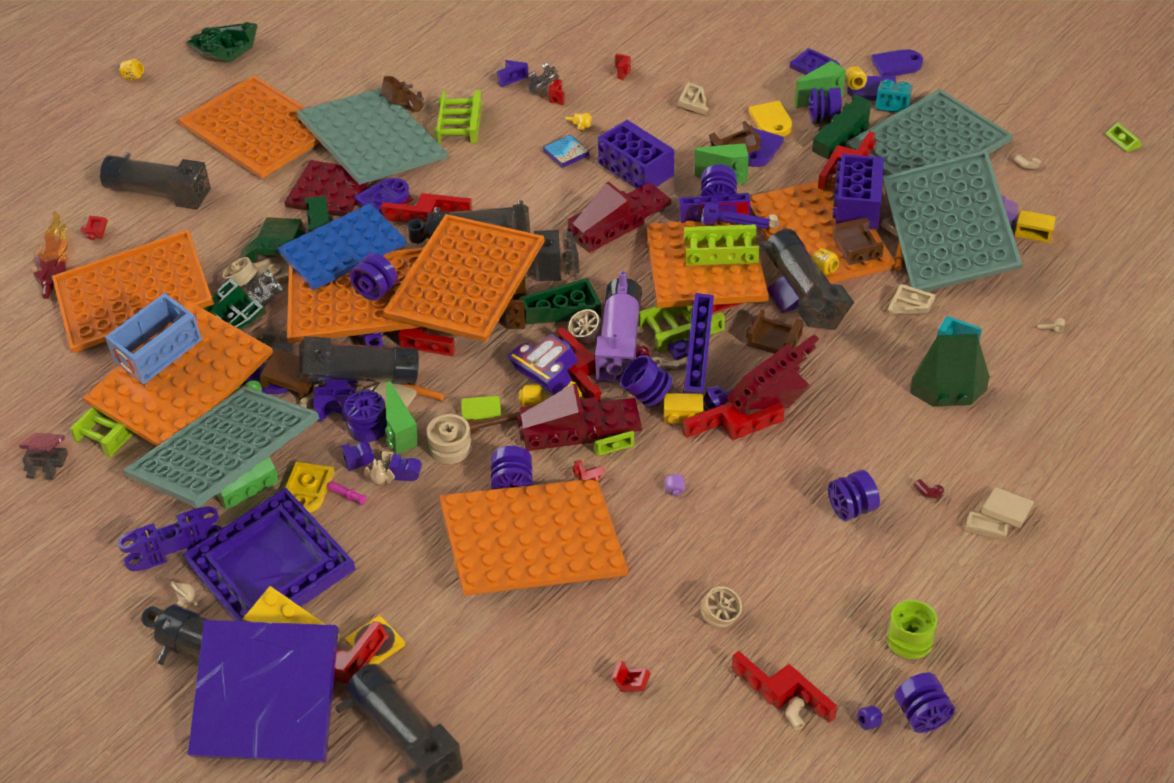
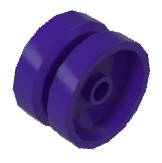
M377 253L367 254L349 274L354 288L370 300L382 298L398 279L393 265Z

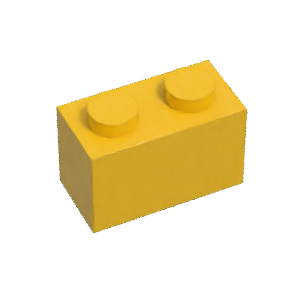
M1021 210L1015 237L1050 243L1056 216Z
M667 393L664 396V424H683L684 419L703 413V394Z

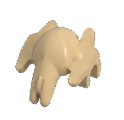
M383 451L382 463L381 460L377 462L374 459L373 469L370 470L368 467H365L364 474L373 483L381 485L387 481L390 484L391 480H394V474L391 470L387 469L393 452Z
M172 580L170 587L175 589L179 600L176 604L184 607L186 603L192 602L197 606L198 604L194 599L195 590L193 586L188 583H175Z

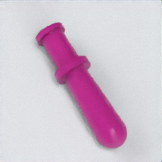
M333 481L327 484L329 491L345 496L349 501L354 500L361 505L366 501V495L358 494L354 489H348Z

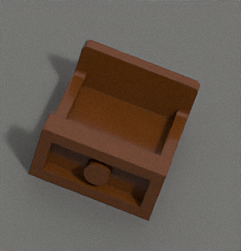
M746 121L742 122V131L722 139L715 132L709 134L711 146L746 144L748 154L761 149L759 143L761 142V137L758 132L754 131L752 125H749Z
M867 217L834 224L833 240L849 265L883 257L884 244L882 242L877 243L869 231L870 221Z
M525 276L505 309L507 329H525L524 301L519 300V297L527 295Z
M761 309L759 314L754 316L752 327L747 329L746 338H748V346L774 354L787 344L794 349L803 334L804 320L796 319L793 325L765 318V310Z
M275 349L260 374L261 387L267 389L270 383L298 392L299 400L310 394L313 381L316 382L318 380V363Z

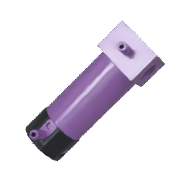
M621 271L619 278L610 281L606 287L601 336L597 338L595 353L596 382L620 383L624 370L636 359V337L642 289L636 281L627 278L625 271Z

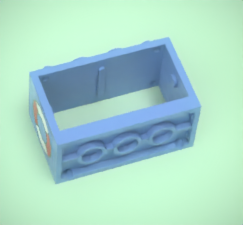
M166 293L141 309L105 337L114 362L143 385L202 340L195 315ZM174 322L171 326H169L167 329H165L163 332H161L159 335H157L155 338H153L151 341H149L147 344L141 347L134 354L131 353L133 350H135L137 347H139L141 344H143L145 341H147L149 338H151L153 335H155L169 323Z

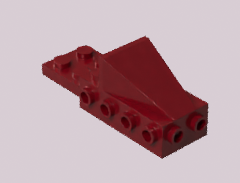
M607 182L582 212L567 219L568 235L588 253H591L645 224V218L671 205L672 199L651 182L628 194Z
M813 334L794 349L787 344L747 373L726 398L742 415L749 409H765L779 403L785 408H790L810 386L798 373L801 370L799 366L807 359L806 354L810 355L817 348L815 344L819 341V338Z
M577 384L570 385L538 405L520 407V415H517L518 427H522L519 430L520 441H524L525 449L528 451L594 443L603 439V436L623 434L630 431H642L635 398L598 402L597 397L580 399Z

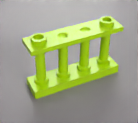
M442 90V97H439L437 127H434V136L437 137L438 144L442 142V135H467V137H470L471 143H477L482 109L481 90H475L474 97L446 98V90ZM447 105H471V107L447 108ZM445 115H470V117L445 118ZM444 125L469 126L464 129H443Z
M756 225L684 227V246H690V248H686V266L759 263V246H752V244H756ZM734 244H745V246L734 247ZM701 245H708V246H709V247H706V248H698V246H701ZM716 245H727V247H716Z
M654 306L639 312V326L650 325L656 334L655 349L658 353L666 351L667 345L682 339L689 342L692 315L689 310H692V306L666 308ZM722 312L712 314L710 335L725 330V316ZM682 313L689 323L679 326L673 316ZM666 319L672 329L663 332L656 322Z
M91 407L70 428L73 439L77 443L84 436L101 443L104 455L112 457L134 432L119 423L104 418L105 414ZM98 423L112 430L104 436L91 429Z

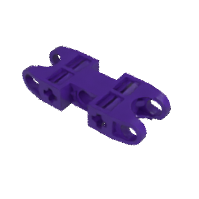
M356 349L350 350L343 358L333 357L331 350L323 351L319 362L318 375L320 384L326 385L325 387H316L314 407L320 418L317 422H323L331 413H339L342 415L343 421H347L344 413V403L349 396L355 393L354 386L348 387V383H358L360 371Z
M210 506L196 508L176 515L178 522L156 529L154 523L123 535L118 541L119 549L123 553L131 552L124 560L126 568L130 571L149 569L166 563L165 555L185 548L187 550L195 546L194 540L199 544L210 537L209 534L222 529L219 525H212L219 518L218 511ZM207 513L214 514L212 517L203 518ZM133 541V544L129 546H123L125 542ZM139 559L137 564H129L132 560Z

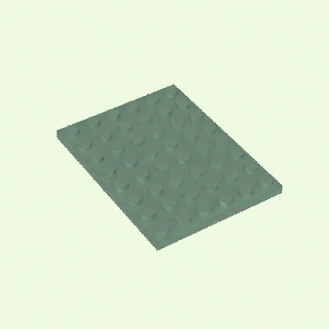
M381 88L297 111V117L359 185L447 159L448 153L401 105L391 103L381 94Z
M939 89L846 142L845 147L858 150L868 132H874L877 144L875 149L871 150L870 156L884 157L883 173L891 175L985 150L988 151L989 155L1012 141L1013 135Z
M987 150L883 176V182L912 288L927 292L1023 268Z
M243 386L123 471L125 476L198 508L203 506L213 496L221 493L228 485L236 482L243 474L251 471L258 463L266 460L273 452L281 449L288 441L296 438L303 430L311 427L320 418L316 411Z

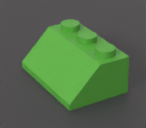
M268 456L266 460L258 463L251 471L246 472L236 482L231 483L221 493L215 495L226 510L279 482L276 468L270 457Z

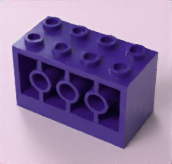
M625 120L598 137L599 164L636 189L649 182L657 187L674 176V149L629 120Z
M842 154L841 161L837 163V171L839 172L836 174L833 206L837 208H833L832 217L836 219L835 224L867 217L870 221L869 229H878L884 157Z

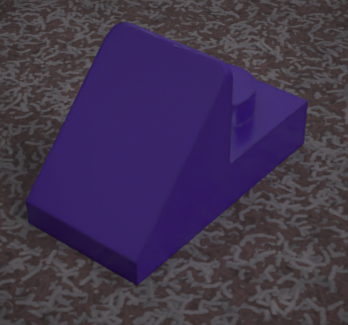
M505 60V68L497 71V80L500 87L529 77L528 64L526 62Z

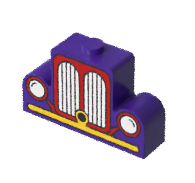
M553 335L547 336L536 347H533L529 342L523 343L507 355L514 369L538 385H541L553 395L569 385L571 377L567 370L578 361L569 343Z

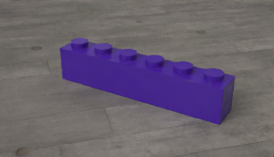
M695 293L683 394L704 393L714 295Z

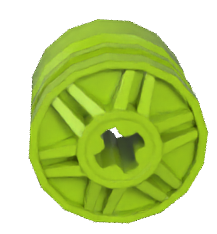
M905 600L893 607L887 635V643L892 652L906 659H919L931 652L938 622L936 612L926 603L917 600Z

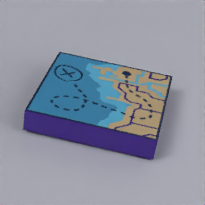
M571 134L543 147V151L561 168L590 156L589 150Z

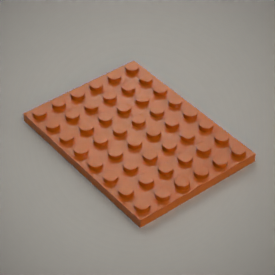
M254 75L178 119L181 126L260 179H263L321 143L297 117V111L303 110L306 107Z
M836 177L832 179L831 184L826 186L825 190L818 189V181L749 196L750 211L753 216L769 218L770 215L775 214L779 221L777 228H771L769 225L768 229L760 228L766 240L780 230L792 229L807 248L806 256L800 264L792 269L783 270L794 291L895 269L896 262L885 244L882 258L849 265L833 240V228L836 223V219L832 218L833 208H837L833 207ZM869 229L876 242L883 243L877 231ZM821 248L834 252L839 260L837 270L828 275L812 268V254Z
M445 214L386 306L383 315L385 318L486 342L545 242L544 236Z
M688 220L685 223L671 221L669 223L654 222L646 224L657 308L693 306L695 293L714 295L713 305L768 301V292L760 258L759 263L686 266V248H690V246H684V227L708 225ZM724 221L715 222V226L741 225ZM734 244V247L745 246V244ZM708 245L698 246V248L709 247ZM716 245V247H727V245Z
M189 229L52 276L72 353L107 342L105 337L164 293L182 306L187 301L201 308L214 304Z
M424 247L392 251L383 256L393 265L398 279L379 300H370L361 295L352 285L349 277L350 273L312 290L289 264L288 343L422 327L385 318L383 311Z
M187 301L183 307L195 315L202 338L200 342L144 385L118 365L89 391L83 399L88 405L155 446H158L229 397L273 354V349L194 303ZM174 322L169 323L167 326H165L163 329H161L159 332H157L155 335H153L151 338H149L147 341H145L143 344L137 347L132 352V354H134L141 347H143L145 344H147L149 341H151L153 338H155L157 335H159L161 332H163L165 329L171 326Z
M578 480L439 496L463 596L628 576L629 570L598 480Z

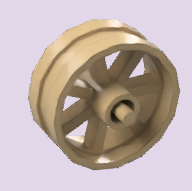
M243 257L232 262L224 270L222 276L225 281L231 278L239 286H242L254 277L257 269L248 257Z
M587 309L579 311L572 316L568 329L579 343L587 345L595 342L598 336H601L603 322L595 311Z
M717 586L711 589L703 598L700 606L701 614L711 626L726 628L732 625L740 616L742 611L741 599L732 589L725 586ZM712 595H718L719 601ZM708 600H710L714 605L709 606ZM727 612L734 614L733 619H730Z

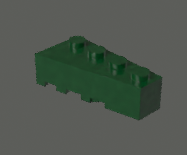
M854 94L851 97V103H846L842 107L843 111L839 115L835 114L830 125L826 124L813 138L812 152L829 159L838 145L845 147L847 141L866 131L870 125L871 101Z
M326 196L305 198L308 233L334 220L333 215H329Z
M588 278L519 297V300L524 301L526 325L570 321L577 312L587 309L595 311L601 318L602 304Z

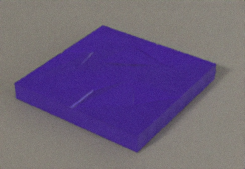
M287 488L282 489L182 554L189 568L233 621H243L245 615L270 586L302 607L356 570L350 556Z
M204 620L188 755L199 758L326 763L339 628L336 625Z

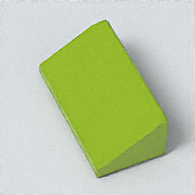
M1118 122L1105 133L1127 153L1142 146L1141 141Z
M499 396L461 399L462 417L465 420L473 418V420L481 421L501 416Z
M630 431L595 441L593 448L596 455L600 456L633 447L634 432Z

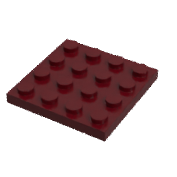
M310 160L284 201L285 207L306 211L305 198L326 196L329 215L342 217L353 211L357 204L354 197L365 191L369 182L359 185L342 165Z

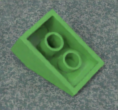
M830 61L796 80L795 107L808 106L811 88L817 89V95H819V89L823 88L824 95H827L829 88L840 87L842 97L846 69Z
M746 144L695 148L694 176L701 178L703 171L707 167L723 164L735 171L737 184L747 183L749 156Z
M390 381L386 382L387 427L385 431L388 436L386 443L389 449L393 448L396 454H400L418 446L417 424Z

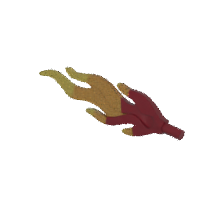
M55 211L53 212L54 221L44 233L46 241L45 251L42 254V246L38 244L34 255L36 264L41 271L33 267V274L36 281L43 288L42 297L44 299L50 298V291L54 288L52 276L65 272L68 260L67 254H64L68 246L65 236V224L59 228V241H55V233L61 223L60 216Z

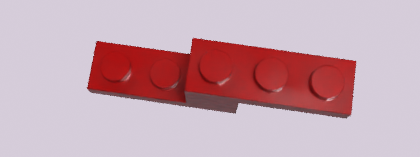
M869 131L858 150L838 145L819 174L818 189L825 190L826 186L831 184L833 175L838 172L837 163L841 161L842 154L870 156L871 150H874L877 144L875 133Z
M421 193L416 206L384 202L381 205L382 216L386 220L406 223L412 219H421L427 222L428 212L449 211V214L471 216L473 212L471 198Z
M426 327L396 330L400 331V347L417 348L418 351L454 356L456 352L454 338L426 334Z
M563 327L558 329L557 338L567 341L578 359L567 370L571 381L577 384L585 398L597 397L598 402H601L599 386L594 385L588 378V376L596 372L595 355L585 349V346L579 343L572 333L567 332Z
M729 402L684 419L683 434L686 438L721 425L733 441L784 421L785 407L779 403L746 416L745 413L742 415Z
M373 621L350 652L337 650L334 681L348 684L353 675L371 661L388 638L381 622Z
M740 651L732 655V670L734 673L746 680L753 690H757L768 704H772L777 709H780L791 698L798 695L805 704L814 709L820 718H824L829 723L836 718L837 705L789 663L769 678Z

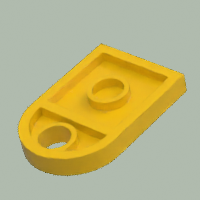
M780 101L749 107V114L759 130L783 137L791 132L792 120Z
M296 462L285 488L299 502L305 503L303 506L309 513L314 512L323 503L328 490L327 484L331 482L335 473L334 467Z

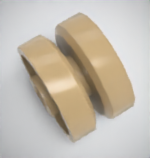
M445 414L436 417L429 423L426 431L430 455L435 461L442 464H455L468 457L472 449L469 424L463 417L455 414Z

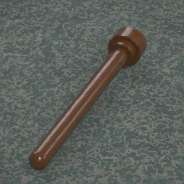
M520 411L481 421L473 420V418L466 421L470 427V434H476V431H480V428L517 420V415H520Z

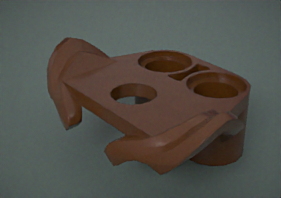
M392 76L383 77L381 94L391 103L409 105L416 112L421 111L424 106V98L421 91L417 92L416 96L410 90V88H413V84H406L405 81L400 82Z

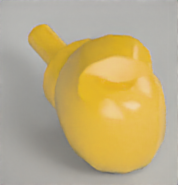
M589 113L574 114V117L566 116L565 120L573 121V125H577L578 130L583 131L585 128L590 127L592 117Z

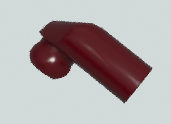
M922 479L914 482V487L924 497L934 499L942 497L944 488L941 485H935L934 488H930Z

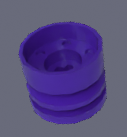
M840 87L829 88L827 95H824L823 88L819 89V95H817L816 88H811L808 101L811 123H816L817 115L820 123L823 122L824 115H827L828 122L830 123L835 114L839 115L841 113L842 99Z
M715 164L703 171L701 175V196L737 194V175L732 168L723 164Z
M646 355L634 359L624 370L620 380L621 387L631 395H634L646 407L653 406L662 400L672 383L671 375L665 372L663 368L658 367L657 363Z
M370 390L359 391L349 396L344 403V413L350 436L359 442H373L383 437L386 433L387 420L385 402L382 396Z
M504 446L493 452L491 456L492 490L533 486L532 455L528 450L519 446Z
M865 470L850 473L847 478L840 477L838 480H832L828 484L827 490L830 503L837 516L843 521L857 518L861 513L867 514L877 510L880 506L877 486L873 478Z
M928 672L915 675L903 682L895 692L894 698L903 713H906L905 717L914 732L927 733L936 730L948 722L955 712L953 703L933 673Z

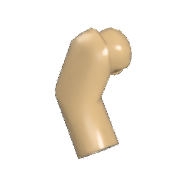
M1017 155L1014 159L1024 169H1037L1041 163V160L1037 157H1033L1032 161H1028L1021 155Z
M793 697L789 700L785 713L795 730H800L805 725L799 716V711L804 707V701L798 697Z

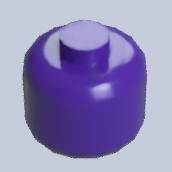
M874 705L863 707L857 713L858 723L864 730L877 728L882 723V713Z

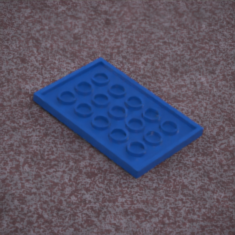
M369 203L278 247V251L309 287L315 290L350 273L367 254L377 253L384 256L407 243L406 239Z

